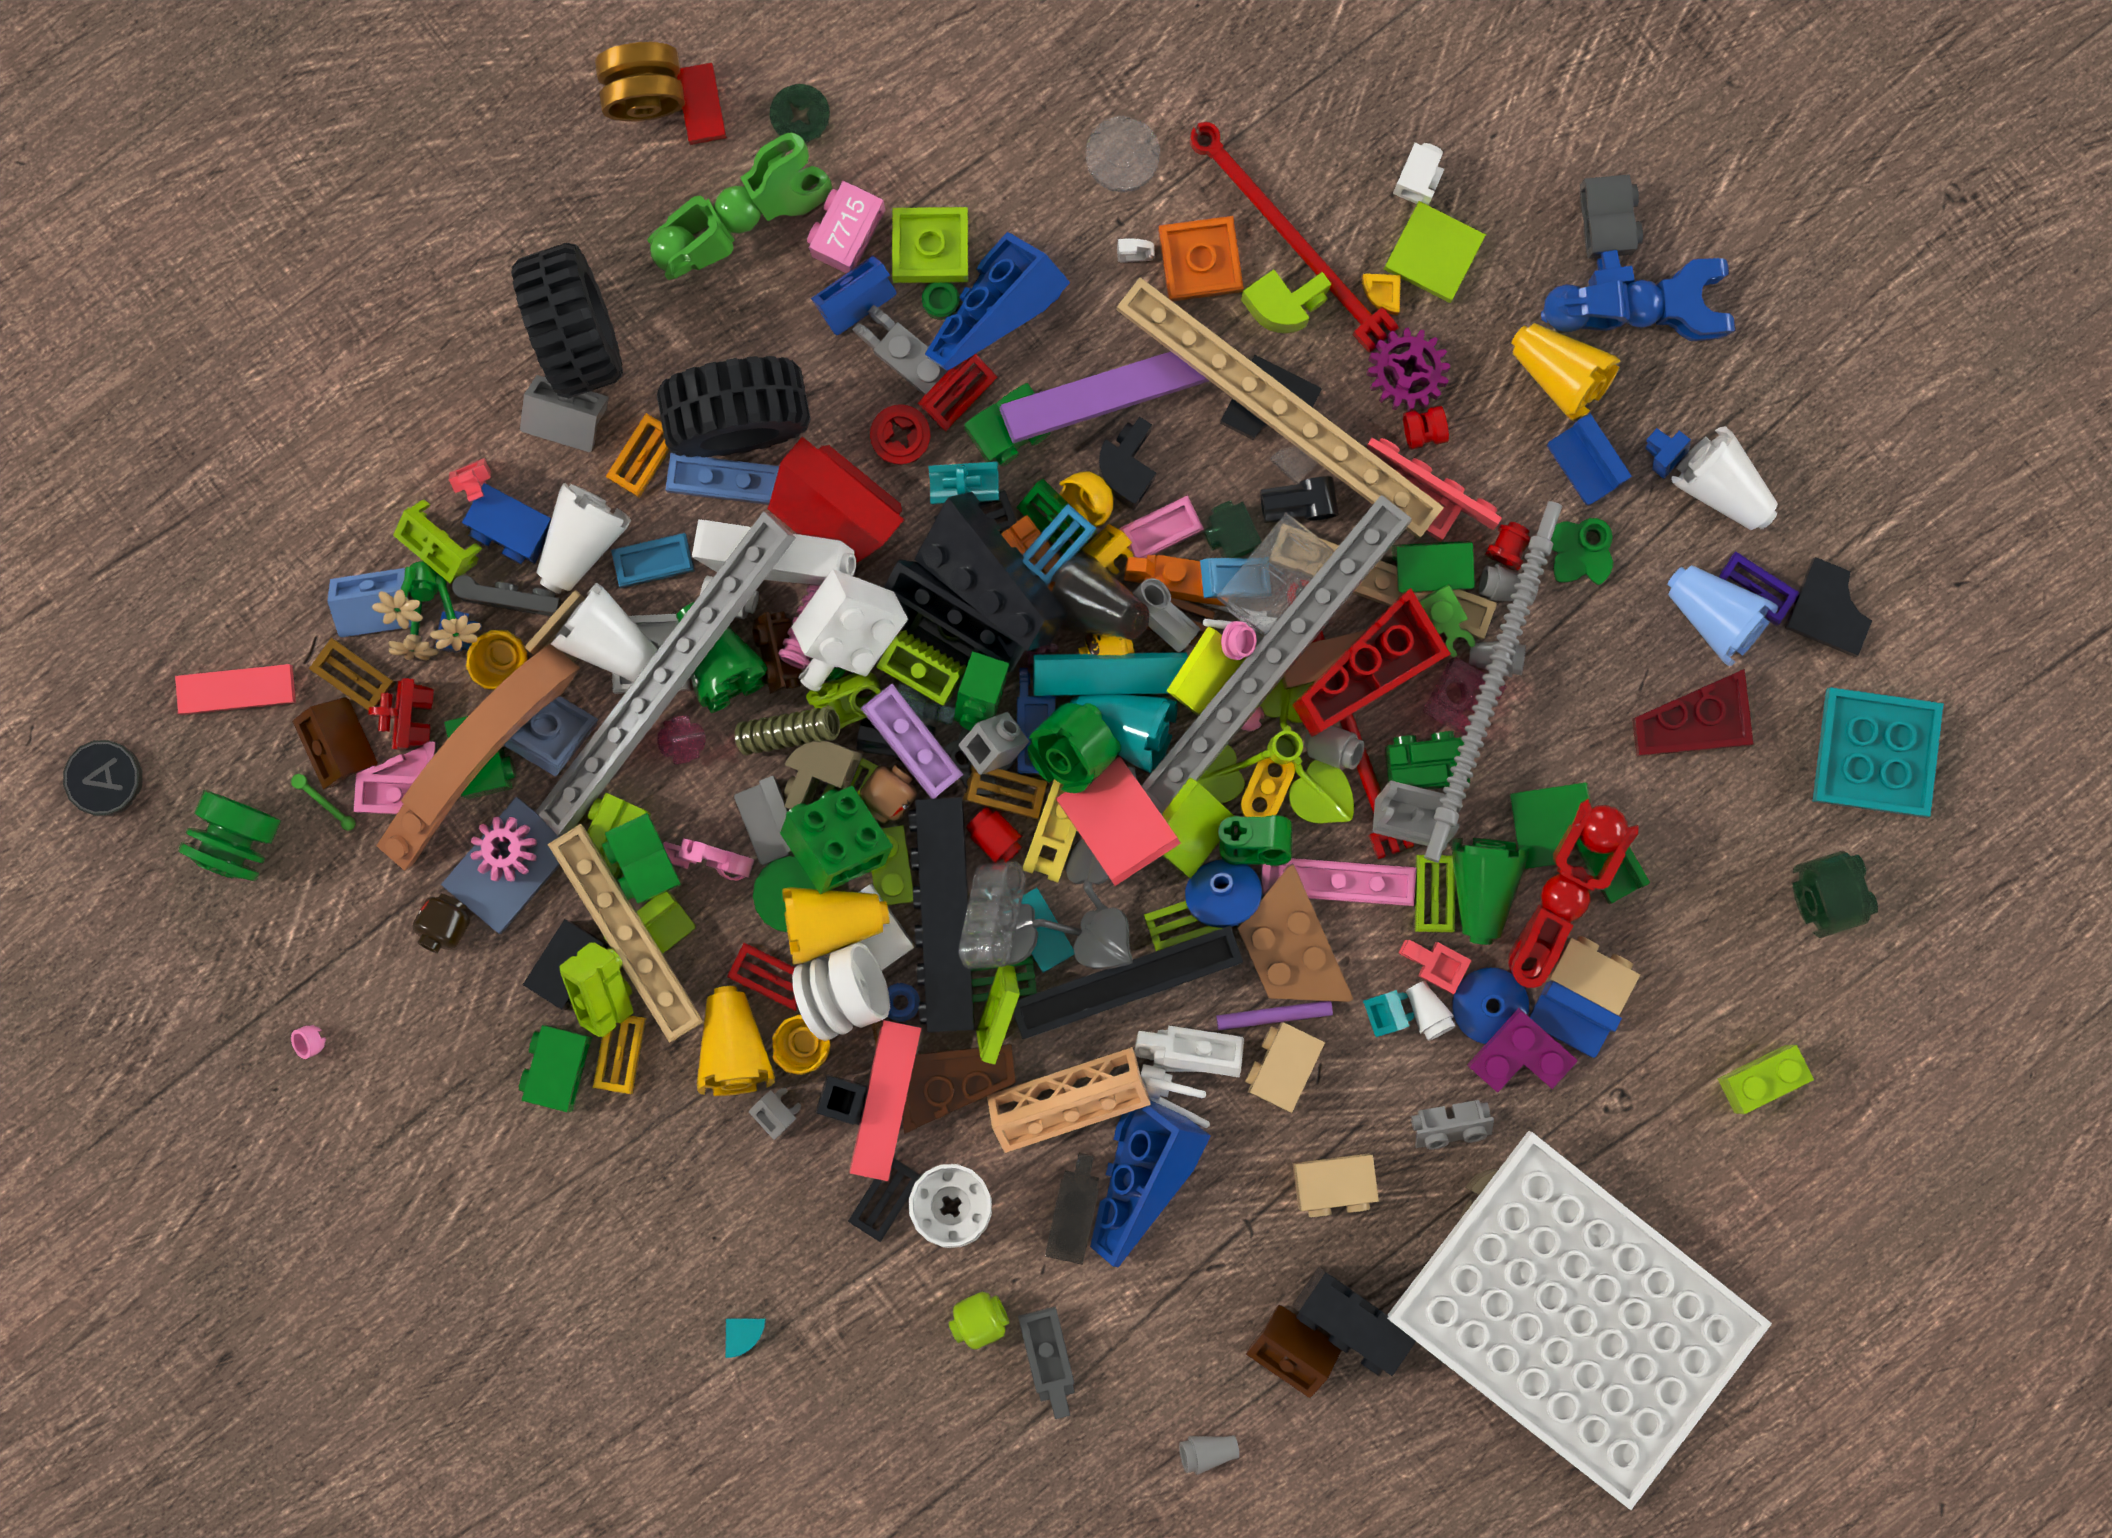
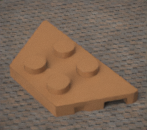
M1292 863L1283 870L1282 875L1264 893L1256 912L1237 926L1268 998L1354 1000L1297 870Z

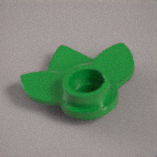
M1589 518L1580 524L1568 521L1556 524L1551 541L1554 544L1552 550L1557 552L1553 566L1554 577L1557 582H1573L1586 574L1593 583L1601 585L1608 578L1613 568V559L1609 552L1613 535L1611 528L1605 521L1598 518ZM1593 531L1598 534L1599 541L1597 544H1590L1587 541V532Z

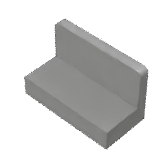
M536 375L524 393L520 430L530 435L591 452L595 445L597 425L607 410L609 397L592 391L569 399L559 397L553 391L546 377Z
M774 776L760 780L759 785L734 795L761 865H766L776 859L793 854L780 834L789 809L784 807L785 799Z

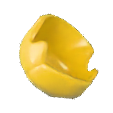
M1090 471L1077 472L1059 483L1063 486L1059 495L1094 527H1098L1108 520L1113 510L1112 489L1102 477Z
M489 630L480 635L477 641L469 647L466 668L475 683L484 689L495 690L528 660L527 650L521 639L508 630Z
M796 1015L785 1019L773 1034L772 1058L787 1073L803 1075L813 1072L825 1063L830 1051V1040L823 1041L818 1039L809 1030L802 1016Z

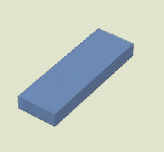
M670 453L665 490L668 493L769 505L779 466L700 456L686 457L685 455L679 456L675 453Z

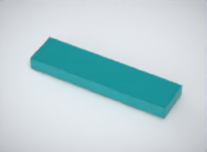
M1187 652L1128 653L1126 655H1034L1033 693L1034 696L1168 693L1167 689L1187 660L1188 655Z

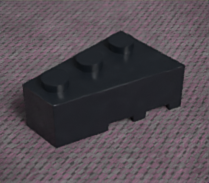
M1320 1267L1317 1268L1293 1303V1306L1299 1311V1314L1296 1316L1298 1320L1314 1331L1320 1326L1332 1334L1328 1341L1345 1353H1348L1352 1348L1361 1354L1363 1359L1360 1363L1378 1376L1381 1375L1383 1370L1393 1376L1416 1342L1387 1319L1389 1317L1387 1314Z

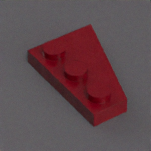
M1745 669L1633 718L1636 756L1753 745Z

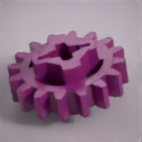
M1405 328L1400 338L1394 331H1391L1388 335L1389 344L1382 340H1379L1376 344V348L1381 354L1371 353L1368 361L1376 365L1368 368L1366 372L1367 376L1376 377L1370 389L1371 391L1382 390L1383 393L1379 399L1381 403L1388 398L1392 399L1393 410H1397L1401 403H1405L1407 411H1413L1416 402L1425 409L1429 405L1428 396L1437 400L1441 395L1440 390L1436 386L1446 387L1449 380L1441 375L1448 372L1451 368L1450 364L1441 363L1447 351L1446 349L1435 350L1434 347L1438 341L1436 337L1428 342L1423 340L1425 336L1424 330H1420L1417 336L1413 337L1411 336L1410 329ZM1409 347L1408 351L1399 355L1395 353L1390 354L1397 348ZM1422 352L1427 355L1432 366L1426 364ZM1406 363L1413 365V373L1410 377L1404 375ZM1385 374L1391 376L1395 384L1394 388L1388 383ZM1417 385L1427 386L1420 392L1408 393L1409 389Z

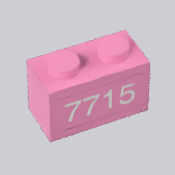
M842 181L838 191L832 189L824 204V210L827 212L821 224L815 222L811 228L807 243L810 244L809 249L813 258L847 274L858 266L885 212L884 200Z

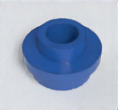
M896 983L888 987L890 999L888 1017L898 1022L913 1018L919 1010L920 998L917 991L905 983ZM898 995H904L908 999V1006L903 1010H898L894 1006V999Z

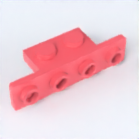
M1371 438L1367 444L1366 449L1444 507L1425 531V533L1442 542L1461 511L1492 530L1501 521L1502 517L1496 514L1497 508L1491 503L1480 498L1475 501L1463 494L1465 489L1460 484L1448 478L1442 481L1432 475V468L1421 460L1413 458L1410 461L1398 454L1400 449L1392 442L1380 438L1379 441Z

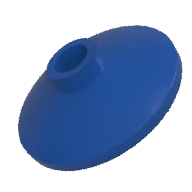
M1223 859L1215 860L1201 866L1189 879L1185 890V899L1189 911L1201 923L1217 928L1232 927L1243 923L1256 912L1262 899V887L1258 875L1248 865H1232ZM1220 885H1228V886H1227L1226 888H1224V889H1217V888H1216V887H1218V886H1220Z
M1482 968L1471 972L1462 979L1453 995L1452 1011L1458 1027L1467 1037L1479 1043L1486 1044L1518 1008L1525 1014H1529V999L1524 986L1516 981L1513 974L1503 969ZM1491 998L1499 1002V1010L1496 1013H1490L1486 1008V1003Z

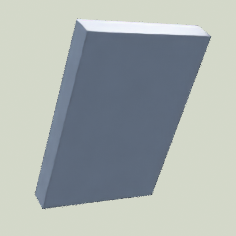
M518 797L514 798L499 817L502 819L504 827L509 817L517 819L516 830L522 825L530 827V831L524 839L534 838L537 840V845L526 848V852L535 854L537 858L536 861L524 859L522 862L528 867L529 872L524 875L514 868L515 881H507L504 871L499 881L491 880V870L484 874L477 870L485 859H471V853L481 850V846L474 845L441 884L498 934H502L560 866L548 846L550 842L560 836H557L543 819ZM502 841L499 842L497 845L500 848V852L497 855L498 858L499 855L508 857L511 854L508 850V846L511 844L510 841L508 844Z

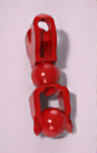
M1589 798L1580 803L1572 824L1568 827L1553 854V860L1558 866L1557 871L1560 874L1550 878L1543 886L1541 892L1542 905L1539 904L1532 917L1520 932L1508 956V966L1520 985L1527 988H1536L1547 980L1574 926L1572 921L1582 917L1588 910L1591 901L1590 890L1594 891L1595 888L1603 890L1611 884L1625 857V852L1637 837L1638 825L1628 827L1626 818L1617 808L1609 805H1598L1592 808ZM1579 837L1583 845L1590 851L1598 854L1610 853L1599 874L1596 876L1587 874L1582 866H1572L1567 863V859ZM1527 958L1537 959L1532 968H1521Z

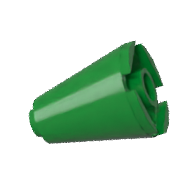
M1463 838L1452 839L1451 849L1462 933L1470 936L1469 942L1491 945L1493 944V939L1501 938L1529 857V847L1524 845L1517 851L1516 843L1511 841L1473 838L1472 845H1462Z

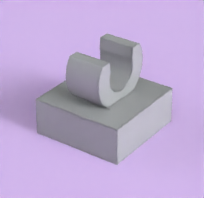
M786 1088L779 1089L775 1094L770 1090L749 1110V1113L773 1140L779 1137L796 1120L795 1115L801 1109L799 1103L788 1109L781 1102V1098L788 1092Z

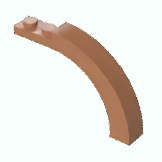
M549 644L515 670L463 721L424 767L401 799L403 805L378 842L377 847L404 871L413 866L447 813L475 776L523 725L550 702L564 693L580 667L562 651Z

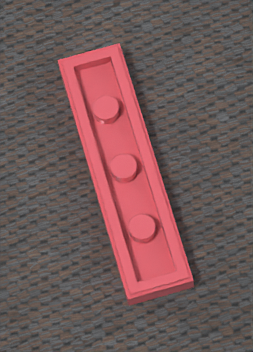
M882 1020L849 1170L850 1174L884 1181L889 1180L921 1032L919 1027Z

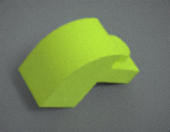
M1273 269L1243 290L1241 301L1254 319L1264 328L1277 333H1293L1307 326L1309 316L1304 311L1306 308L1309 312H1312L1328 300L1326 294L1329 292L1331 283L1325 274L1321 272L1291 293Z

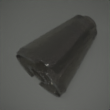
M1075 557L1065 562L1053 575L1051 581L1055 582L1052 593L1068 612L1060 626L1061 629L1130 640L1138 638L1146 630L1150 617L1148 607L1098 561L1090 558Z

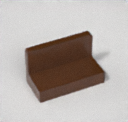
M347 697L310 706L292 721L323 790L338 785L352 774L372 766H377L378 762Z
M1278 1305L1274 1309L1265 1328L1250 1345L1246 1355L1308 1398H1311L1329 1378L1342 1350L1328 1341L1329 1337L1317 1329L1316 1331L1312 1330L1296 1318L1297 1315L1282 1305Z

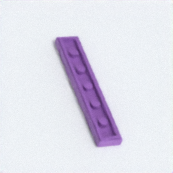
M1170 351L1001 404L999 409L1011 441L1016 443L1209 382V380Z

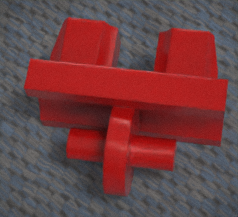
M402 678V681H397L395 708H392L393 694L381 693L380 707H369L368 710L369 716L379 717L378 731L390 732L391 718H394L391 747L393 750H405L409 746H423V744L430 740V724L411 722L412 708L432 709L434 689L414 684L415 679Z

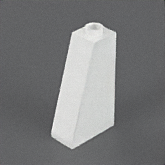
M698 519L692 557L718 572L751 527ZM793 534L796 537L764 580L821 585L832 569L853 576L856 569L855 550L839 540Z

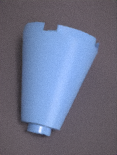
M1693 565L1686 570L1680 567L1667 584L1671 587L1668 594L1669 597L1718 657L1728 666L1736 663L1730 658L1736 651L1743 656L1770 623V621L1764 618L1768 610L1775 614L1778 606L1772 601Z

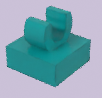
M1397 990L1363 1001L1375 1037L1409 1027L1408 1021H1411L1415 1016L1413 1012L1408 1014L1404 1012L1401 1000L1408 998L1407 993H1398Z

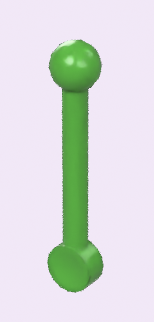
M296 774L292 777V786L299 790L303 789L341 822V827L344 830L350 831L354 829L356 825L355 819L352 816H345L308 784L306 776Z

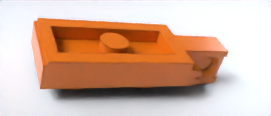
M1147 555V558L1128 557L1125 567V581L1143 583L1146 579L1154 578L1166 585L1173 599L1218 606L1227 605L1228 598H1204L1200 561L1163 555Z

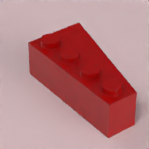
M1410 588L1399 596L1292 705L1311 737H1314L1446 658L1451 653Z

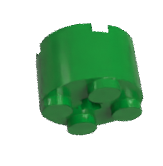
M1066 703L1058 707L1031 733L1029 739L1032 738L1031 744L1027 747L1029 758L1037 772L1049 783L1055 779L1064 786L1060 790L1068 793L1084 791L1115 760L1121 751L1119 741L1113 736L1107 724L1102 720L1101 711L1091 703H1085L1083 706Z

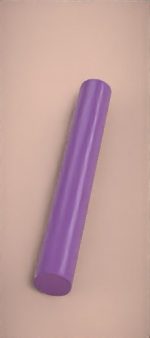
M1320 1001L1216 1015L1218 1031L1332 1016L1333 1009L1331 1001Z

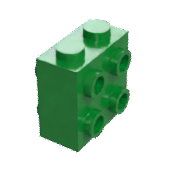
M853 785L840 791L832 789L823 794L818 801L811 804L800 803L787 812L780 831L781 836L819 894H823L884 866L893 848V845Z

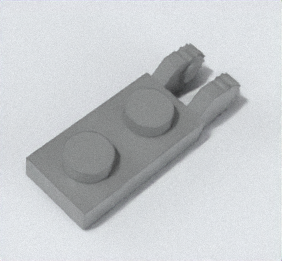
M873 305L868 313L876 323L889 331L887 335L880 341L866 326L859 323L852 330L874 349L873 352L876 356L925 396L948 371L925 355L929 347L899 322L895 323L887 314Z

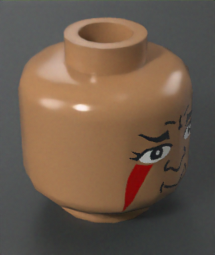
M897 764L892 769L887 766H878L861 788L860 796L875 819L886 823L888 819L897 821L902 818L917 796V790L911 783L914 776Z

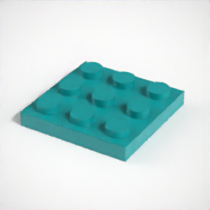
M1832 687L1827 688L1812 802L1923 818L1930 817L1944 703Z

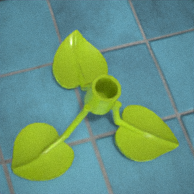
M1281 679L1260 705L1265 716L1271 718L1280 717L1279 724L1282 729L1281 732L1271 738L1267 750L1236 764V753L1227 745L1197 781L1220 803H1226L1236 798L1244 789V778L1239 770L1270 757L1272 761L1281 765L1292 762L1296 773L1301 777L1295 780L1289 789L1290 806L1301 819L1316 824L1349 822L1354 814L1352 790L1343 771L1314 760L1309 764L1305 772L1301 765L1302 759L1299 757L1303 750L1302 739L1296 732L1291 731V727L1287 724V719L1293 723H1303L1292 704L1313 683L1284 690Z

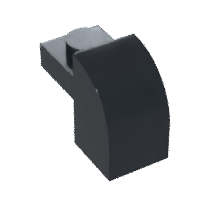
M1140 416L1134 425L1128 422L1116 439L1120 443L1119 447L1105 439L1099 456V476L1112 489L1113 497L1132 510L1136 509L1156 478L1155 471L1134 458L1152 429V424Z
M827 1074L815 1112L852 1125H859L868 1086Z

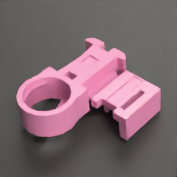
M683 838L681 846L667 842L663 843L673 865L688 869L690 862L696 864L697 862L701 863L702 859L707 860L706 866L715 868L720 876L728 880L739 881L745 877L749 878L754 863L752 858ZM724 872L735 874L737 876L729 877Z

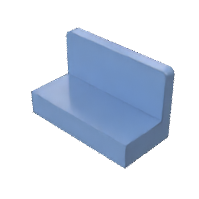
M405 568L330 579L327 602L339 637L402 628L399 626L397 619L390 624H384L383 617L385 613L374 611L372 605L382 603L379 598L380 591L394 598L395 593L401 589Z

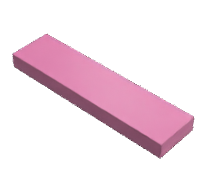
M1291 858V861L1287 864L1279 866L1262 864V895L1272 887L1282 875L1283 870L1293 863L1309 899L1414 906L1416 868L1294 858Z

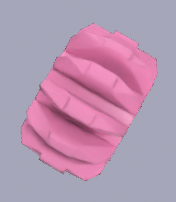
M494 817L492 821L494 830H491L485 824H481L479 829L485 835L484 839L472 838L471 843L481 846V850L471 853V859H485L477 870L482 874L491 870V880L499 881L504 871L507 881L512 882L515 881L516 877L514 868L524 875L529 872L528 867L522 863L524 859L536 861L537 856L526 852V848L536 846L537 840L534 838L524 839L529 833L530 827L522 825L516 830V818L509 817L504 827L502 819ZM502 841L507 844L509 841L511 842L508 846L511 854L508 857L499 855L498 858L497 855L500 852V848L497 845L499 842Z

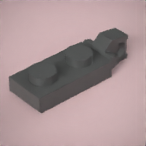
M1056 1306L1018 1315L1036 1393H1039L1041 1402L1051 1401L1055 1419L1070 1416L1066 1395L1075 1393L1073 1387L1075 1383Z

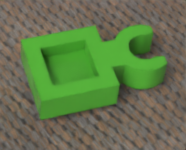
M1449 584L1419 600L1439 635L1443 632L1446 634L1445 645L1452 657L1457 656L1453 642L1458 637L1465 638L1470 647L1475 646L1472 634L1459 626L1468 617Z

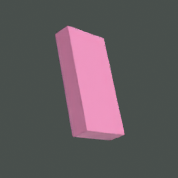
M1187 495L1119 528V530L1123 531L1132 542L1127 548L1132 551L1133 556L1147 558V555L1160 553L1203 532L1204 528Z

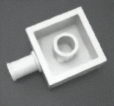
M832 569L791 627L804 655L813 658L799 676L801 683L810 690L819 691L835 667L866 677L908 620L895 593Z

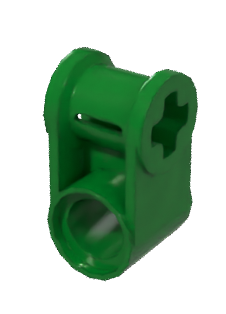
M1277 815L1266 817L1232 816L1223 820L1219 825V852L1225 862L1232 865L1266 864L1279 866L1291 861L1292 823L1288 818ZM1234 826L1238 827V832L1234 833ZM1234 849H1238V855H1234Z

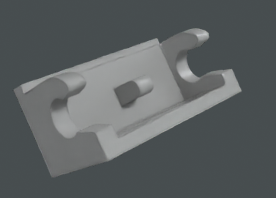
M1390 780L1375 799L1373 833L1428 846L1436 821L1433 819L1437 807H1442V803L1439 800L1441 797H1446V794ZM1460 824L1450 828L1443 850L1447 848V843L1457 833Z

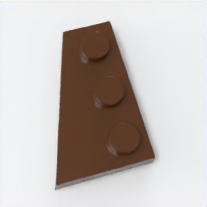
M1003 1044L1001 1046L995 1065L982 1061L979 1047L916 1054L902 1116L904 1134L1016 1083L1012 1044Z

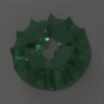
M793 84L787 86L777 93L771 103L770 120L778 136L786 133H795L807 144L815 138H820L826 126L829 125L830 109L828 102L819 90L810 85ZM790 104L799 110L809 108L806 113L809 125L801 120L791 123L794 115Z

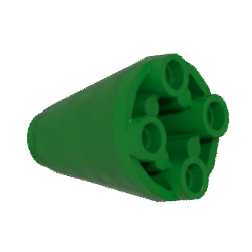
M694 602L685 606L676 614L679 622ZM728 626L691 675L696 698L702 707L709 709L710 713L718 712L730 704L729 699L734 698L740 693L748 696L764 686L761 678L765 675L767 667L763 660Z

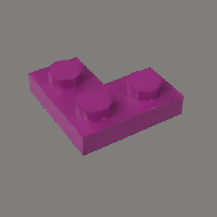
M1518 1008L1467 1065L1498 1093L1523 1065L1553 1089L1578 1060Z

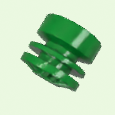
M203 790L194 814L209 823L206 830L187 828L186 834L200 840V846L181 842L178 852L189 857L197 866L231 879L238 878L256 881L259 872L244 865V862L248 859L264 863L265 857L251 849L253 841L272 844L281 820L235 800Z

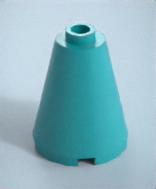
M1125 694L1080 695L1079 697L1074 696L1070 703L1082 706L1085 703H1091L1101 711L1102 720L1107 724L1113 736L1121 745V751L1118 756L1148 773H1152L1153 769L1164 759L1173 736L1168 733L1169 721L1176 723L1177 701L1169 698Z

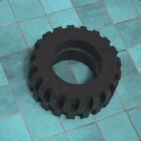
M563 243L519 258L512 266L511 271L514 280L513 287L517 296L516 300L532 348L553 391L559 397L569 399L618 382L623 374V364L618 342L616 341L613 325L601 296V291L581 249L576 244Z
M752 356L743 359L733 358L717 363H707L700 367H692L686 369L685 372L672 375L670 379H665L657 391L665 444L673 453L679 456H726L768 448L771 445L787 442L788 439L800 436L801 433L807 430L811 420L801 368L793 360L784 357Z

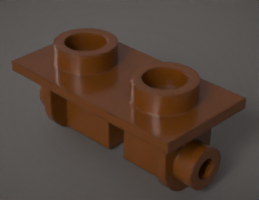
M784 611L773 614L765 612L754 620L755 625H753L752 629L754 643L757 647H760L763 662L767 667V671L762 679L765 684H768L770 694L775 693L785 685L786 689L800 687L799 676L802 673L801 669L785 663L778 654L779 650L785 647L783 645L784 639L790 637L787 633L789 628L792 627L791 619L786 618Z

